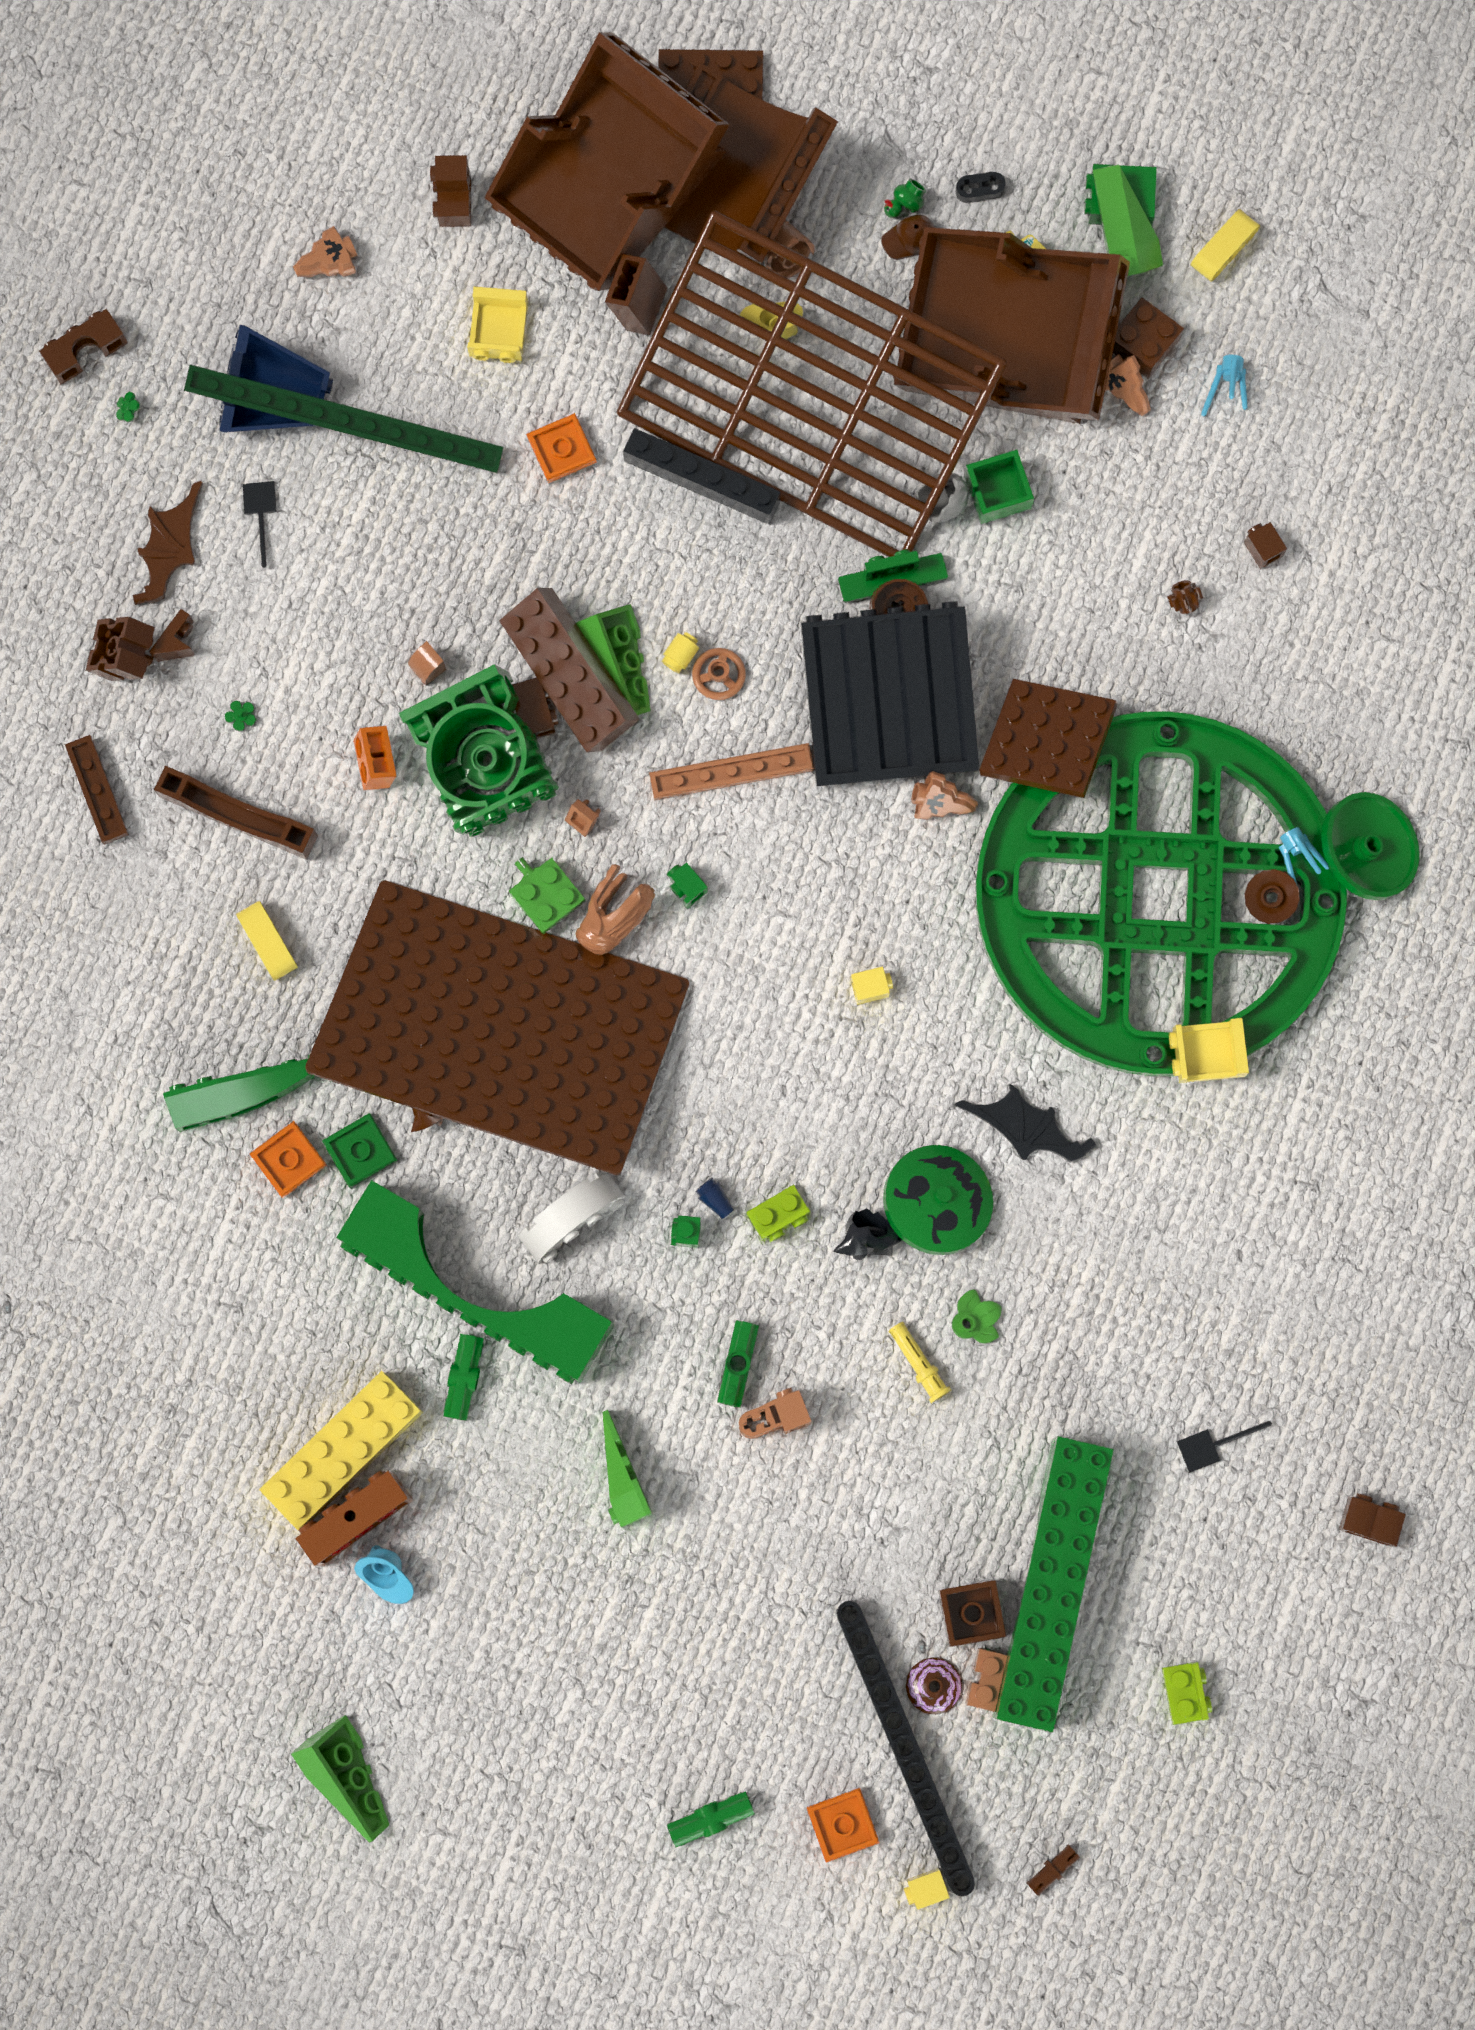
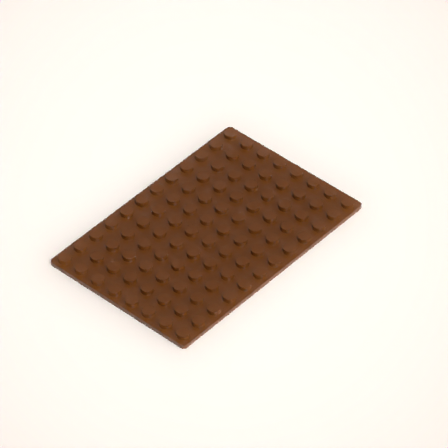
M383 880L377 888L305 1069L308 1074L613 1175H620L689 988V980L610 953L597 955L588 951L579 943L548 933L542 934L539 930Z

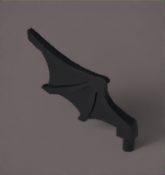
M1011 1084L1009 1085L1010 1091L1008 1094L995 1103L978 1105L961 1100L954 1104L955 1107L975 1115L998 1130L1012 1144L1022 1160H1027L1028 1156L1034 1151L1042 1150L1052 1152L1071 1163L1080 1160L1086 1156V1153L1097 1147L1091 1137L1081 1144L1077 1140L1074 1142L1069 1141L1062 1134L1056 1123L1053 1107H1049L1048 1110H1042L1030 1105L1020 1094L1019 1089Z

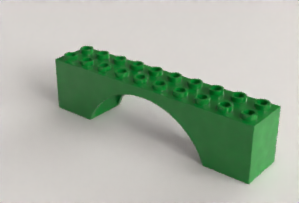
M370 1181L336 1237L342 1242L340 1247L356 1258H358L359 1254L366 1257L364 1261L380 1272L383 1268H386L390 1271L388 1276L404 1286L407 1282L413 1284L412 1290L427 1300L431 1296L438 1299L436 1304L449 1313L453 1314L457 1310L462 1313L459 1318L475 1328H477L478 1324L484 1326V1332L498 1342H501L502 1338L510 1342L508 1347L520 1355L525 1356L526 1352L534 1356L532 1361L546 1370H549L550 1366L558 1370L556 1375L572 1385L574 1380L578 1383L582 1382L614 1327L612 1321L564 1293L542 1306L511 1312L485 1309L461 1299L444 1285L429 1260L423 1231L425 1214L417 1206L378 1183Z
M1059 1436L1052 1439L1040 1493L1038 1519L1026 1582L1011 1642L1006 1654L1008 1656L996 1709L992 1714V1717L997 1720L1053 1733L1114 1449Z

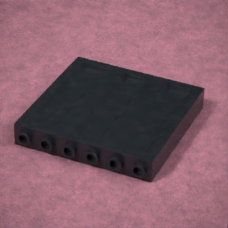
M958 601L942 602V608L931 609V604L914 605L915 610L904 611V606L887 608L888 613L877 614L876 609L861 610V616L850 617L849 612L833 613V619L822 620V615L806 616V621L800 622L816 786L927 776L932 771L947 774L979 770L965 606H958Z

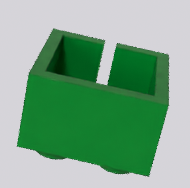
M1018 450L966 465L964 476L971 497H974L973 503L981 524L1032 509L1034 496Z

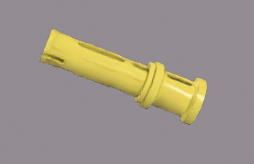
M903 1321L888 1331L916 1372V1381L922 1384L930 1396V1403L939 1400L952 1390L950 1386L946 1387L937 1373L939 1371L937 1366H931Z

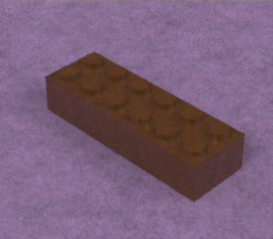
M536 588L499 620L587 753L602 751L640 720L553 588Z

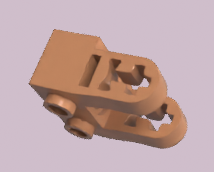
M792 1387L776 1393L777 1399L745 1412L739 1419L741 1434L748 1439H755L781 1428L784 1434L810 1425L812 1421L800 1391L793 1392ZM765 1412V1419L769 1427L765 1428L764 1422L756 1425L755 1432H751L750 1428H744L747 1425V1419L752 1418L753 1422L762 1420L760 1413Z

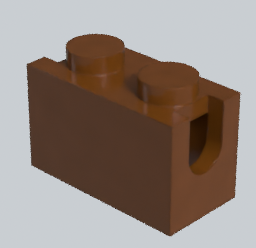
M537 677L512 684L519 698L515 708L516 714L527 723L536 738L555 734L554 725L559 724L555 709L549 710L546 700L551 698Z

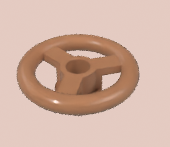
M713 648L705 651L697 658L692 670V679L697 690L705 697L713 700H725L733 697L741 690L746 678V669L741 658L733 651L725 648ZM719 656L718 659L713 660L709 664L708 673L700 675L704 662L711 657ZM727 658L732 660L737 667L738 677L736 683L729 677L730 668L726 662ZM717 669H721L724 673L721 676H717L714 672ZM709 681L722 682L729 690L714 692L706 688L703 683Z

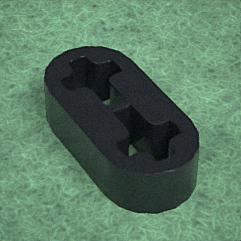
M998 172L966 175L957 181L955 194L964 203L997 199L1003 195L1006 181L1004 176ZM990 181H994L998 185L997 190H992V187L989 186ZM964 185H969V188L972 189L970 194H966V191L963 190Z

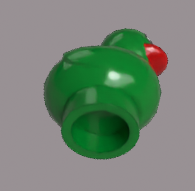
M911 178L906 184L898 185L893 192L894 199H886L884 201L886 203L884 206L885 214L890 218H896L902 213V206L909 209L912 213L922 209L924 205L923 195L926 193L925 187Z

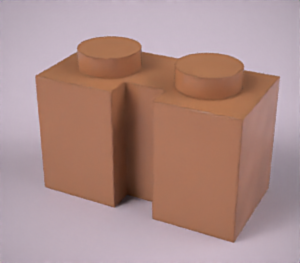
M980 1648L977 1649L973 1671L979 1672L977 1683L970 1682L966 1705L995 1712L1008 1655Z

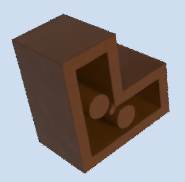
M467 155L435 156V165L430 166L433 192L437 193V201H433V218H438L440 227H471V173Z

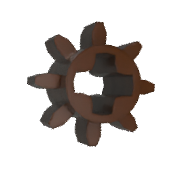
M1183 580L1174 584L1171 590L1172 594L1167 596L1171 608L1174 607L1175 611H1179L1181 614H1189L1197 610L1199 607L1198 600L1203 599L1200 586L1196 587V584H1191L1189 580Z

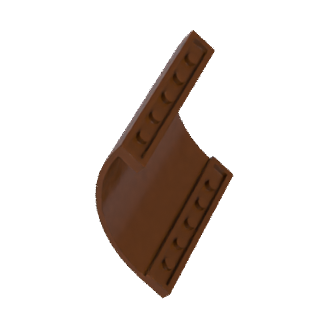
M699 63L685 89L730 124L719 143L727 152L664 228L696 244L710 212L715 210L775 240L838 121L816 107L812 109L809 117L779 108L725 80L723 76ZM719 224L716 225L710 239L759 264L763 262L769 251Z

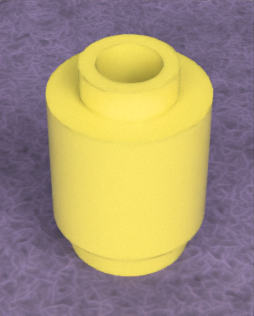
M684 632L683 635L677 633L663 653L664 658L661 662L679 674L682 669H686L699 650V647L696 645L698 640L687 632Z

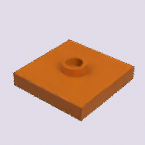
M575 413L526 434L548 483L597 463Z
M292 1121L249 1153L281 1198L286 1197L327 1166L295 1121Z
M860 1787L806 1807L826 1863L879 1843Z

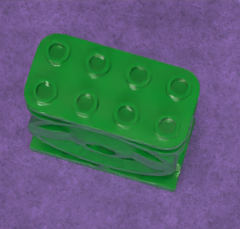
M495 664L399 712L402 722L407 724L415 743L427 748L426 763L432 782L441 793V802L446 804L448 817L452 818L454 822V831L462 835L469 834L470 837L481 834L485 831L483 827L491 823L498 825L508 820L507 815L515 811L522 813L532 808L531 803L539 799L546 801L556 796L555 791L559 788L557 782L551 776L552 771L544 761L545 756L540 751L536 736L527 723L514 713L519 698L512 685L514 681L510 672ZM482 697H484L487 702V704L472 703ZM488 725L499 726L505 728L508 731H512L515 729L516 731L507 736L506 734L494 729H481L473 732L464 740V738L473 730ZM458 752L457 762L447 766L448 763L456 759ZM487 753H491L492 762L488 766H484V756ZM514 778L513 782L503 792L493 795L478 794L470 789L462 794L457 792L468 785L480 790L494 791L510 783Z

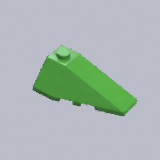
M1120 165L1092 170L1107 254H1120L1130 261L1128 276L1163 266L1159 238Z
M631 604L598 613L576 622L637 716L651 711L647 680L642 676L641 663L644 662V657L642 653H639L637 639L641 638L640 628Z
M606 1410L602 1413L609 1497L612 1505L608 1512L614 1525L619 1523L621 1528L653 1515L612 1417L609 1411Z
M344 1715L309 1737L291 1755L305 1777L370 1843L389 1826V1822L380 1794L374 1790L369 1774H372L370 1764H365L361 1749L364 1748L362 1740L348 1717Z

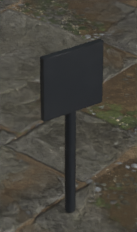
M274 481L242 484L244 514H258L262 568L267 567L263 513L277 512Z
M1272 1422L1261 1423L1215 1442L1212 1441L1208 1429L1176 1442L1189 1473L1221 1461L1215 1447L1272 1425Z

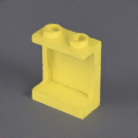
M474 286L470 342L467 345L469 356L480 361H486L489 358L499 359L505 363H513L515 360L522 361L528 308L527 291Z
M1242 1018L1231 1019L1229 1022L1190 1026L1178 1024L1173 1027V1032H1169L1170 1048L1175 1049L1176 1059L1172 1060L1173 1075L1178 1076L1179 1083L1245 1077L1249 1073Z

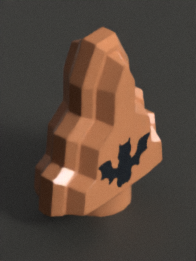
M332 226L322 232V238L313 243L312 251L301 256L293 266L297 277H313L321 273L329 277L337 274L345 277L356 273L352 258L356 257L357 253L349 236L342 238L337 229Z
M1120 354L1111 359L1105 390H1109L1116 398L1123 399L1129 408L1143 416L1151 409L1148 396L1142 388L1144 380L1139 372L1140 365L1134 355L1123 360Z
M934 771L928 774L924 783L917 782L912 791L911 801L912 804H916L914 814L916 819L929 820L932 816L944 817L949 813L959 815L973 813L978 806V801L972 796L958 791L955 783L947 781L945 775Z

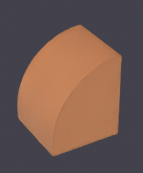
M427 641L414 652L408 662L409 667L425 686L447 670L444 661Z

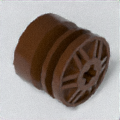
M893 579L881 584L873 592L869 602V610L876 609L877 614L888 613L887 608L892 607V602L898 603L902 601L904 611L915 610L914 605L928 604V600L924 591L916 583L907 579Z

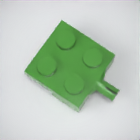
M524 857L519 859L520 862L518 860L515 862L514 865L524 876L517 885L509 890L510 896L542 934H545L586 902L582 894L552 857L540 867L534 869L530 867Z

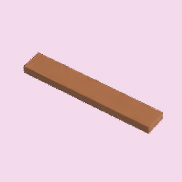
M809 743L649 772L655 801L814 771Z

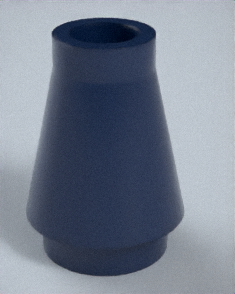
M713 1177L695 1191L699 1195L698 1199L721 1219H724L734 1210L720 1182H716Z

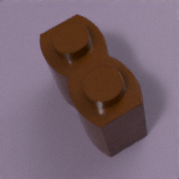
M1359 1493L1356 1494V1498L1348 1497L1339 1530L1389 1547H1397L1406 1514L1399 1512L1400 1507L1384 1502L1383 1506L1372 1503V1497Z

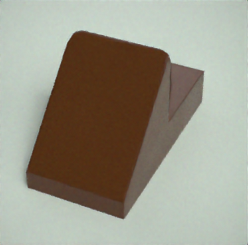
M182 609L179 610L150 649L149 653L153 659L160 662L195 655L189 646L180 641L182 638L188 637L193 629L192 624L194 621L190 614Z

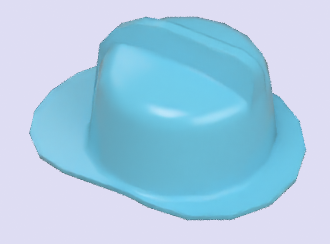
M375 1545L366 1557L360 1558L356 1562L354 1568L356 1575L382 1599L391 1603L402 1604L408 1602L413 1597V1585L402 1572L401 1559L395 1552Z

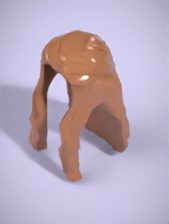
M616 864L610 867L606 877L598 883L596 890L591 896L588 913L575 933L581 946L597 955L608 953L619 945L642 921L643 917L650 910L652 901L655 898V890L649 884H640L618 909L607 915V905L628 877L627 874L621 873L615 878L620 870V866Z

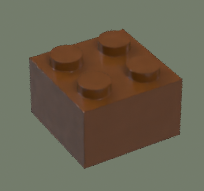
M1141 297L1117 327L1113 354H1120L1123 360L1134 355L1140 365V374L1149 380L1181 340L1184 328Z
M996 1580L938 1590L948 1647L1006 1637Z

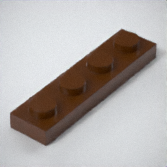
M91 735L64 744L103 845L128 836V830Z

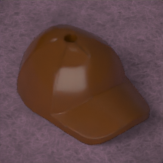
M912 215L904 218L882 236L881 244L884 251L894 260L919 255V241L921 236H923L924 227L936 228L934 223L924 215Z

